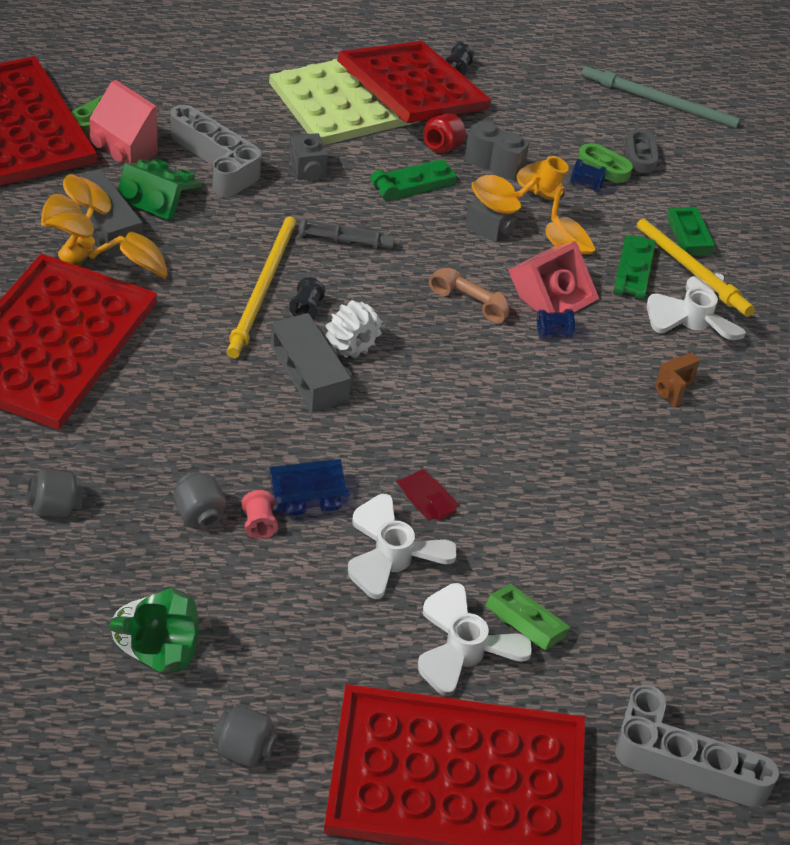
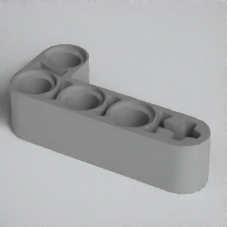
M178 105L171 109V138L213 165L212 188L216 194L226 197L233 196L260 179L261 150L257 146L192 106Z
M650 685L638 686L633 690L615 747L616 757L623 765L746 806L759 807L767 802L779 777V769L770 758L662 723L666 708L664 694L658 688Z

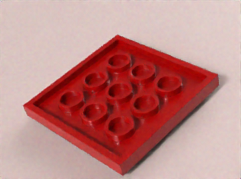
M422 40L339 52L337 61L346 71L356 77L367 90L374 93L384 105L393 110L406 123L430 120L444 113L455 115L487 110L490 107L491 98Z

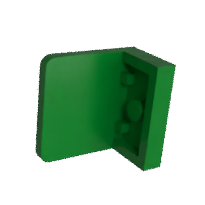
M138 159L137 163L124 164L117 191L128 204L169 220L174 218L181 191L202 189L203 182L195 179L196 174L190 171L178 169L177 172L169 169L170 164L165 161L152 159V162Z

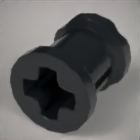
M458 43L453 46L451 55L445 60L451 65L454 61L453 67L464 76L467 73L468 66L474 60L475 52L470 45Z
M306 277L299 281L297 295L289 303V310L293 316L309 313L312 319L316 316L317 304L324 298L326 292L322 282L312 277Z

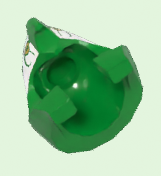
M168 588L151 596L129 602L115 612L114 617L109 623L112 639L116 645L125 653L158 672L167 673L186 669L195 653L199 637V616L195 600L183 591Z

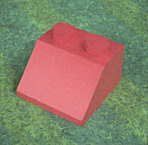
M112 81L90 117L91 142L95 147L101 148L116 161L123 164L137 163L138 159L148 160L158 154L157 106L119 81Z
M576 241L554 246L508 269L519 297L551 324L599 299Z

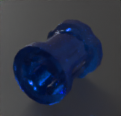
M578 159L572 171L570 183L573 185L579 183L592 187L594 192L599 193L606 177L607 167L597 168L585 164L582 159Z
M565 309L564 312L547 313L546 310H538L536 326L539 338L559 334L573 337L575 332L573 310Z

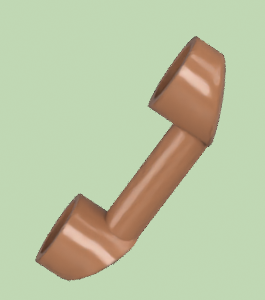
M438 269L429 278L430 288L441 296H447L456 288L483 302L482 312L484 316L496 324L502 323L509 315V306L503 294L500 292L492 293L462 278L461 274L455 269Z

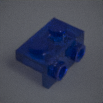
M341 459L269 468L271 492L275 501L274 511H284L286 516L300 515L307 512L306 508L320 507L321 511L324 512L341 509L342 504H346L350 497V489L345 486Z

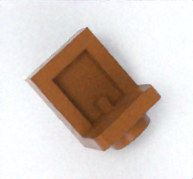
M692 352L679 358H672L668 362L661 364L655 388L662 398H666L674 408L680 406L685 387L694 383L700 360Z

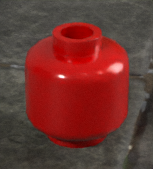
M444 113L431 118L423 128L425 144L431 151L438 154L448 153L457 149L463 144L466 136L464 123L458 116L452 113Z

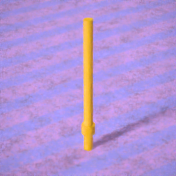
M643 218L637 222V228L651 240H655L657 245L718 293L719 299L727 306L735 307L746 317L751 316L755 312V307L742 297V292L734 285H727L646 219Z

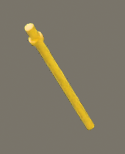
M293 217L285 218L236 329L231 331L229 336L230 344L226 351L230 358H238L242 348L248 345L250 329L296 226V220Z

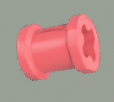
M255 490L246 494L242 499V509L247 513L248 521L245 523V532L249 537L255 539L270 538L278 531V521L272 513L275 501L273 495L268 491Z

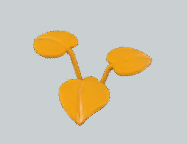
M549 156L546 160L531 163L520 169L517 174V181L523 187L520 191L515 192L511 183L496 175H484L471 183L478 199L484 205L499 213L511 214L519 211L521 203L517 198H521L528 191L534 192L535 195H540L545 199L554 200L551 214L552 223H549L545 228L546 235L551 243L558 246L576 241L581 254H592L596 251L590 237L576 221L569 217L558 218L560 197L564 189L561 182L569 170L568 164L563 159Z
M69 174L63 180V187L70 198L61 194H53L45 202L41 215V226L57 228L71 234L70 238L58 252V256L62 261L81 266L88 256L91 259H95L98 254L120 244L121 251L134 263L163 279L167 278V268L161 251L151 240L138 233L129 232L126 237L118 236L102 246L94 248L95 239L92 236L94 226L90 219L94 210L100 214L107 215L111 209V201L107 193L96 183L75 174ZM79 205L87 207L86 214L82 213Z

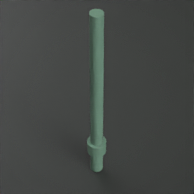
M584 66L581 73L582 77L600 82V85L609 89L615 87L734 129L737 128L740 122V118L617 77V73L608 70L602 72Z

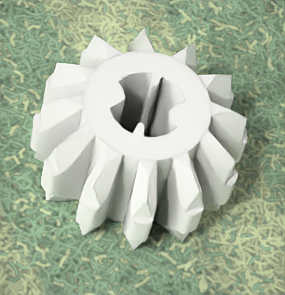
M351 300L347 306L341 304L339 311L336 314H332V321L325 325L328 329L325 338L330 345L335 347L338 354L344 357L351 356L356 359L360 353L367 354L368 348L371 345H376L374 340L382 334L379 329L382 321L379 319L378 314L374 312L375 310L368 304Z

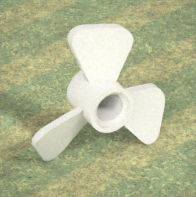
M715 273V275L718 278H720L722 281L724 280V276L722 274ZM697 276L687 280V292L684 300L656 293L651 294L648 298L647 311L653 330L657 333H665L682 323L687 328L693 330H704L711 325L720 335L729 340H738L745 337L746 332L743 328L714 314L718 301L716 292Z
M388 494L377 495L358 507L353 514V526L376 541V549L351 559L348 563V575L357 586L373 599L383 597L390 572H399L406 569L411 563L412 556L441 564H452L456 560V545L452 541L429 540L414 542L415 533L413 529L402 521H395L393 501Z
M459 583L450 584L426 599L423 606V615L448 633L446 644L420 655L418 670L421 676L442 696L449 697L454 694L462 667H471L478 664L484 656V651L515 661H527L530 659L531 640L522 634L488 635L487 623L478 615L468 613L466 591L463 585Z

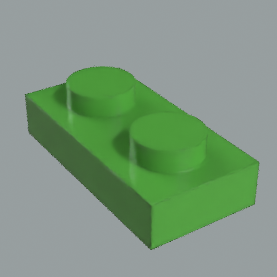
M512 584L490 594L485 606L494 612L502 622L513 626L528 637L532 644L544 650L565 639L570 628L569 625Z

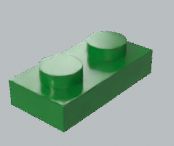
M669 208L666 218L678 245L691 256L712 255L715 244L698 208Z

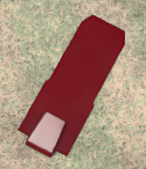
M424 468L395 481L405 492V496L428 521L434 518L440 521L457 513L456 508L460 506L459 503Z

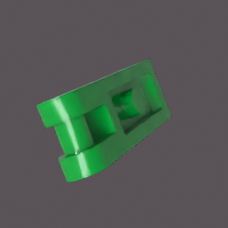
M444 159L387 173L384 170H377L371 175L370 182L376 189H380L379 194L387 202L455 185L457 175Z
M625 235L613 294L622 296L623 293L635 295V299L644 300L655 240L646 239L641 236Z

